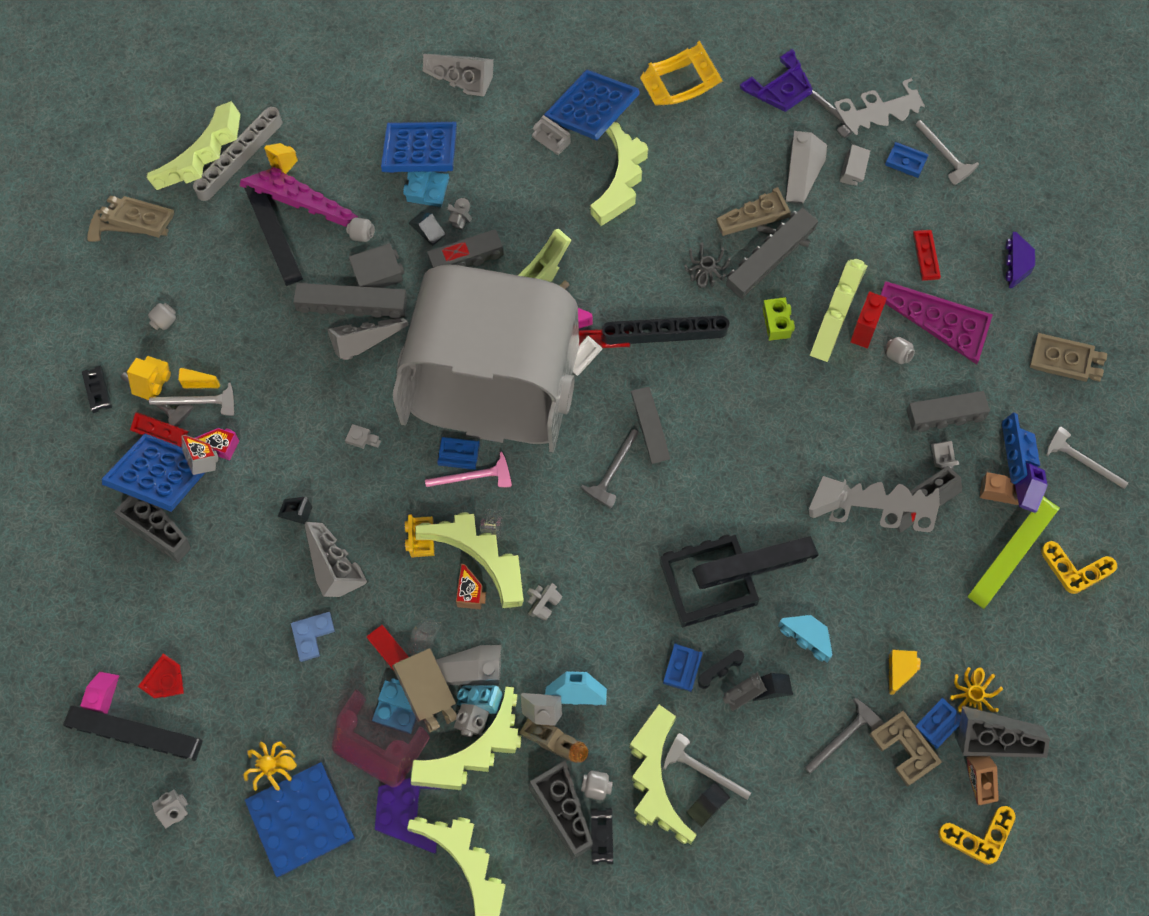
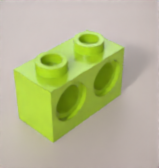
M786 297L764 300L762 309L768 340L791 338L792 331H795L794 321L790 320L791 306L787 304Z

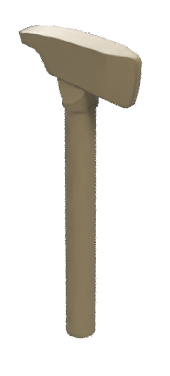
M96 210L90 223L87 240L89 242L100 241V235L103 231L140 232L105 223L100 220L99 210ZM165 229L161 235L167 236L168 229Z

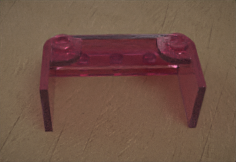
M355 689L337 717L331 745L332 750L342 759L389 787L399 786L430 736L420 726L409 744L402 740H395L385 751L353 731L358 723L357 714L367 700Z

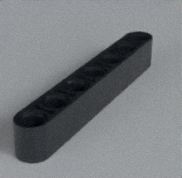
M247 186L244 189L285 285L289 286L303 280L267 194H259L255 192V188Z
M721 315L607 322L602 326L601 340L605 344L612 345L723 338L728 332L730 322L727 317ZM720 325V326H723L724 328H723V329H720V328H718L717 326ZM698 327H704L705 330H701ZM680 328H686L687 331H682ZM661 329H667V330H669V331H668V332H664V331H662ZM643 330H649L650 333H645ZM625 331H631L632 334H626ZM606 332H612L613 335H607Z
M811 536L704 563L694 567L692 572L699 589H706L803 563L809 558L815 559L819 556V553Z
M72 705L63 723V726L70 729L76 728L77 731L89 734L95 733L96 736L108 739L114 738L115 741L127 744L133 743L135 746L146 749L152 748L154 751L165 754L169 752L173 756L180 758H191L192 761L197 760L203 740Z

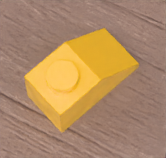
M279 143L264 147L271 167L279 168L285 174L298 161L296 151L290 146Z
M892 650L890 652L889 694L894 695L916 674L917 670H920L921 663L920 658H917V651Z

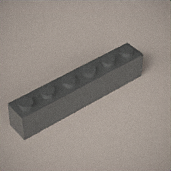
M803 207L798 212L794 211L790 215L788 222L781 223L774 235L770 234L761 247L757 246L749 258L746 257L741 261L740 267L736 271L733 269L727 275L726 286L743 299L816 230L819 221Z
M296 283L293 303L296 310L302 313L371 315L373 317L390 316L397 319L405 317L408 297L405 289Z

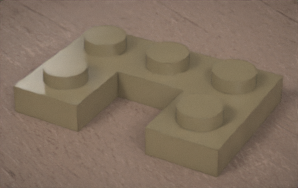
M904 711L869 734L881 752L899 741L911 758L895 769L907 787L942 763Z

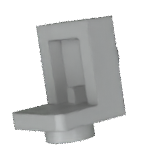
M952 441L931 444L935 467L943 470L947 466L954 469V465H959V461L955 460Z

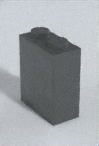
M390 243L349 256L359 287L384 288L403 281L402 275L405 274L403 266L397 263L399 259L397 250H392Z

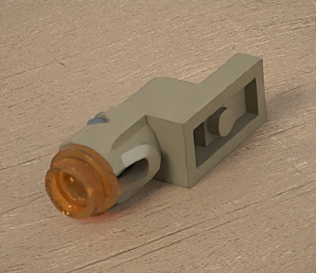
M527 719L519 732L524 738L538 743L542 748L571 762H583L588 756V748L584 743L564 734L553 725L535 724L530 719Z

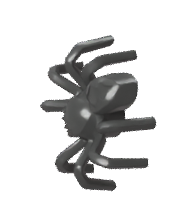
M701 242V261H695L692 256V248L689 249L691 262L699 265L688 269V266L685 264L684 268L686 272L699 268L695 276L691 275V282L695 281L699 276L697 281L699 288H705L708 285V273L712 287L715 284L712 272L720 280L723 281L726 274L721 276L715 269L724 270L730 263L731 258L729 257L723 267L715 265L723 257V247L718 259L714 260L710 256L703 257L704 243Z

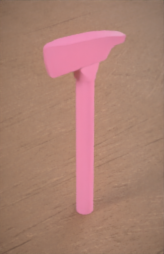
M500 452V460L496 463L497 465L489 469L425 480L426 487L487 476H498V487L512 486L508 466L502 452Z

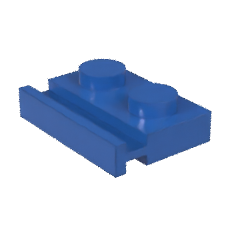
M895 142L885 166L919 178L929 154Z
M442 437L439 459L437 461L438 465L476 470L480 442Z
M674 644L663 684L692 692L703 652Z
M942 698L915 727L937 749L960 725L961 716Z

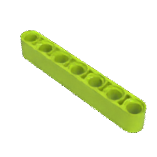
M1043 496L1038 511L1029 514L967 598L982 609H985L1060 507Z

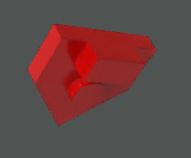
M163 653L138 687L154 699L184 694L181 667Z

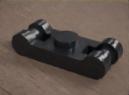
M101 365L96 366L95 369L90 371L88 369L83 370L82 375L92 412L96 413L103 408H112ZM102 397V401L96 402V399Z
M736 650L703 672L699 677V687L707 689L714 678L717 676L719 678L724 677L730 672L729 668L733 665L740 666L744 659V653L741 650Z
M591 808L592 865H598L599 862L614 864L612 808H606V810ZM598 819H606V825H598ZM598 848H607V853L598 854Z

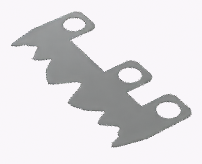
M912 78L903 81V85L909 95L883 103L878 93L872 90L861 94V98L867 108L858 111L848 98L835 102V106L845 124L856 135H858L857 129L859 125L870 128V122H873L877 125L888 126L889 114L904 121L909 115L910 109L919 113L920 106L925 107L917 89L911 90L908 88V83L913 81ZM873 94L876 96L877 101L869 103L866 100V96ZM847 102L851 108L849 111H843L840 109V104Z
M844 479L843 483H845L848 495L846 501L841 502L839 508L845 510V515L837 519L833 516V510L829 518L830 521L835 522L847 521L851 506L883 509L880 520L882 527L898 528L903 511L914 512L916 517L913 529L915 531L931 532L934 529L940 505L939 488H936L933 494L927 497L921 489L912 496L907 487L898 484L889 495H886L882 482L872 484L863 491L861 483L850 489ZM890 513H894L898 517L896 523L887 524L885 517ZM928 517L931 520L930 526L920 528L918 525L919 519Z

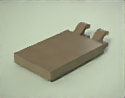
M110 196L107 199V202L111 203L109 207H101L99 213L103 214L100 217V220L103 222L108 221L109 224L158 238L174 216V210L126 196L122 199Z
M1038 333L1030 368L1085 382L1088 377L1100 382L1104 370L1091 367V363L1093 361L1095 364L1104 366L1107 353L1094 351L1095 346Z
M430 648L392 665L417 721L424 720L429 733L440 727L438 721L433 716L442 711L447 724L456 720L457 715L451 708V706L456 704Z

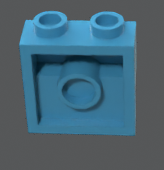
M432 171L408 172L407 179L409 184H405L403 190L407 202L442 207L449 174Z
M391 679L390 682L385 680L372 722L411 734L416 717L401 684L396 679Z

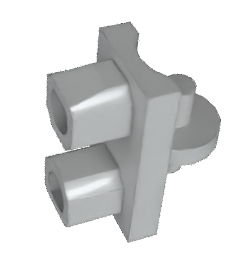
M460 198L455 202L454 207L449 204L447 210L451 214L448 221L452 223L453 227L463 230L466 221L470 222L472 219L468 213L470 210L469 201L465 198Z
M553 583L547 585L542 594L540 593L543 588L539 585L535 590L528 589L527 593L531 597L527 602L532 605L537 600L528 612V615L531 617L537 616L544 621L548 619L552 611L544 605L549 601L555 606L562 598V595L555 590L557 588L556 585Z

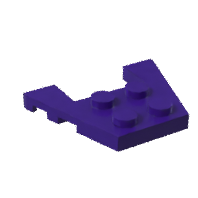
M793 49L780 57V62L789 69L765 87H762L753 77H750L740 84V89L784 112L811 95L813 89Z
M411 778L378 787L375 830L436 854L437 843L423 835L408 831L409 820H414L418 816L420 789L442 790V788L411 785Z

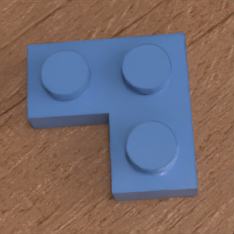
M330 612L291 623L299 660L302 662L320 656L316 637L335 632Z

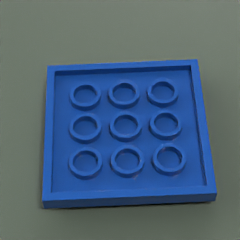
M586 70L544 116L559 126L598 140L636 99L640 92L636 87Z
M387 123L381 163L382 172L453 171L457 123Z
M145 433L102 478V485L172 512L205 473L192 474L182 447Z
M322 762L292 776L291 781L286 779L278 783L279 791L275 790L272 786L245 799L277 878L355 839Z

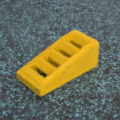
M180 368L178 380L183 388L220 387V382L216 376L185 368Z

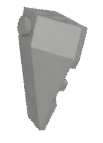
M794 131L786 202L804 204L812 185L826 161L827 144L813 133Z
M305 523L316 582L323 597H341L365 585L367 580L361 568L356 562L353 564L349 562L346 558L348 552L345 549L341 550L335 545L337 539L323 523Z

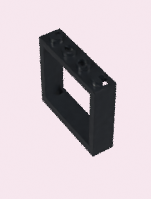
M724 535L716 541L706 540L698 546H686L681 551L675 553L674 551H669L660 557V565L682 628L758 605L759 597L752 578L747 577L743 579L749 595L686 613L669 565L676 561L727 546H732L735 555L742 554L736 535Z

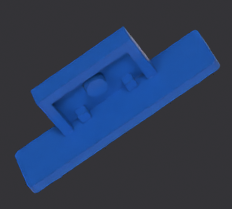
M1013 412L1002 421V429L1011 483L1016 484L1027 476L1026 463L1039 467L1040 461L1035 434L1021 429L1018 414Z

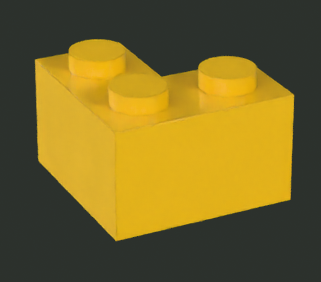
M147 356L145 360L136 358L127 371L131 393L149 400V397L158 396L163 384L171 376L167 362Z

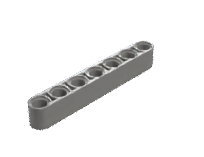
M269 107L265 109L237 140L220 155V158L207 168L202 174V178L197 179L193 183L195 193L200 200L207 201L212 198L280 128L282 119L277 108Z

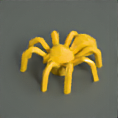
M968 667L964 674V680L968 688L960 686L957 682L958 674L955 675V687L966 692L951 695L950 697L951 701L966 697L959 705L958 713L962 712V706H965L968 702L969 706L971 707L973 704L974 708L978 704V710L981 711V702L991 712L999 711V708H993L984 699V697L992 698L1003 690V687H1000L991 694L985 693V689L995 678L994 674H991L981 687L985 672L982 668H977L972 673L971 685L968 680L971 668Z
M281 741L272 745L270 755L268 754L266 744L260 742L259 746L263 749L265 756L260 755L255 750L247 751L248 758H252V754L259 758V760L255 761L257 763L255 768L248 769L243 774L244 780L248 781L249 773L261 772L253 780L254 791L257 790V782L263 775H267L275 790L278 791L280 787L271 775L280 772L288 781L292 780L285 770H292L297 766V763L292 759L295 758L293 752L281 750L274 757L276 746L279 745L283 749L286 748Z

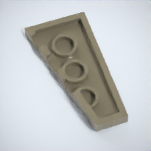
M777 187L773 189V192L759 196L758 200L754 202L749 201L744 204V207L734 209L718 217L717 225L722 236L789 218L791 212Z

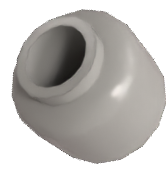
M353 218L347 224L346 231L351 240L367 242L370 238H373L375 228L369 219Z
M158 303L148 314L151 320L149 324L156 330L159 328L167 330L176 320V311L167 303Z
M901 337L889 340L885 347L887 357L898 364L910 362L915 354L913 344Z
M592 770L587 775L584 774L581 791L584 792L587 798L604 800L606 794H611L613 782L609 781L607 773Z

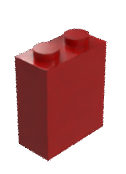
M869 291L850 343L868 349L887 297Z

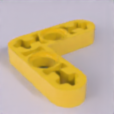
M1049 541L1041 549L1043 558L1064 588L1071 594L1081 592L1110 576L1117 569L1116 561L1112 557L1106 556L1077 571L1058 543ZM1054 548V555L1053 553H1048L1047 550ZM1058 556L1061 557V558L1057 559L1055 562H1053V560H1054L1055 558H1057ZM1057 564H1065L1067 566V572L1059 571L1057 568ZM1104 564L1111 565L1109 569L1106 568L1100 572L1099 568ZM1092 571L1095 574V579H1088L1085 572ZM1080 578L1082 579V582H1080L1077 585V588L1075 586H1070V583L1072 581L1076 582Z
M1008 806L998 808L983 839L951 823H946L940 827L938 832L939 838L944 843L983 864H992L998 860L1015 821V812ZM1008 812L1007 816L1010 820H1005L1002 826L995 825V822L1001 823L1002 816L1000 813ZM951 828L953 835L959 836V833H961L962 836L958 840V844L955 843L957 839L952 836L947 839L946 833L943 831ZM996 829L1001 832L1002 839L1000 841L992 839V830ZM965 838H970L974 842L972 850L964 848L963 840ZM979 843L982 844L980 849H982L983 851H987L988 849L991 850V855H993V858H989L987 860L985 858L986 854L981 851L978 852V855L975 854V852L979 848Z

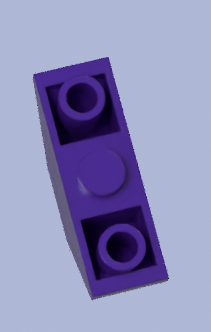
M1012 232L1010 239L1006 240L1005 246L1006 250H1009V254L1006 256V265L1009 266V270L1006 272V281L1009 282V288L1015 287L1029 276L1035 267V249L1017 232Z
M1026 463L1027 476L1015 484L1019 507L1036 513L1048 484L1045 470Z

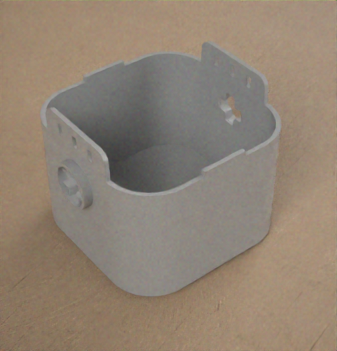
M440 265L426 271L419 290L405 345L401 350L397 365L393 401L401 425L406 426L411 412L417 418L434 426L464 431L467 437L503 443L504 439L530 444L549 443V452L554 453L563 414L568 415L574 390L575 376L572 373L579 347L578 305L575 299L561 286L536 278L460 265Z

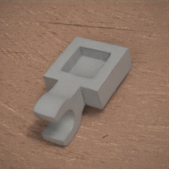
M353 424L345 439L347 444L364 449L366 444L378 448L381 443L378 440L379 436L370 434L371 431L369 429Z

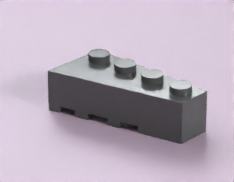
M129 496L114 511L119 523L177 563L190 551L191 547L187 538L160 507Z
M962 706L957 742L963 756L1047 758L1050 738L1043 726Z
M565 760L530 781L528 788L569 856L574 860L590 850L593 843Z

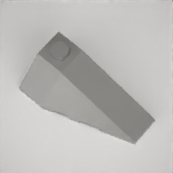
M423 54V72L439 80L445 79L449 81L450 86H458L464 89L463 92L466 94L485 96L493 78V59Z
M404 318L379 321L378 325L366 322L362 323L359 328L352 327V325H344L327 330L335 354L340 359L348 360L408 326V321Z
M480 645L436 660L447 685H500L501 645Z

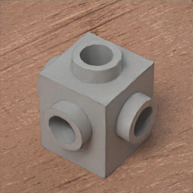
M461 704L454 728L460 730V734L472 738L473 735L482 736L489 712L476 705Z
M175 790L164 793L157 801L152 803L155 815L165 828L180 822L188 815L186 809L188 802L182 794L178 795Z

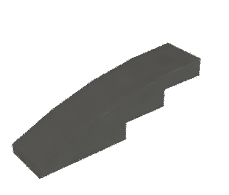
M650 387L632 390L631 395L638 423L642 430L651 464L670 460Z

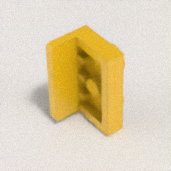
M409 514L408 521H405V532L408 533V539H405L406 551H409L411 557L435 556L433 540H416L415 527L421 523L434 524L433 516L413 518L412 514Z

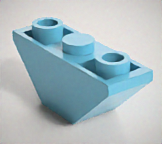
M812 615L781 619L778 627L781 628L780 631L785 636H792L797 640V644L803 649L808 648L814 652L813 656L816 659L828 663L832 657V650L827 626Z
M566 671L546 687L545 695L561 696L562 704L606 705L607 689L587 672Z
M496 685L462 686L457 693L458 701L456 705H476L488 711L489 714H497L503 694Z

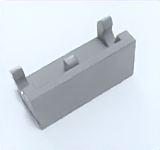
M544 115L533 127L535 131L532 137L557 155L571 143L570 133Z
M852 144L846 153L839 182L857 186L858 182L864 180L870 150Z

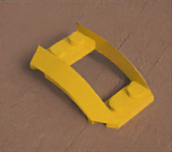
M700 41L691 49L687 48L671 58L653 64L650 62L648 69L640 77L655 105H671L692 99L723 81ZM693 63L703 83L683 93L670 96L660 76Z

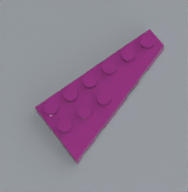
M273 167L240 181L239 186L246 188L250 186L255 188V192L259 194H271L272 199L298 209L302 206L309 209L308 213L325 215V219L345 227L353 218H358L351 210L341 207L337 202L324 197L322 193L312 190L308 185L302 184L295 180L294 177L281 172L279 168Z
M885 281L881 296L887 297L886 305L976 365L978 364L993 314Z

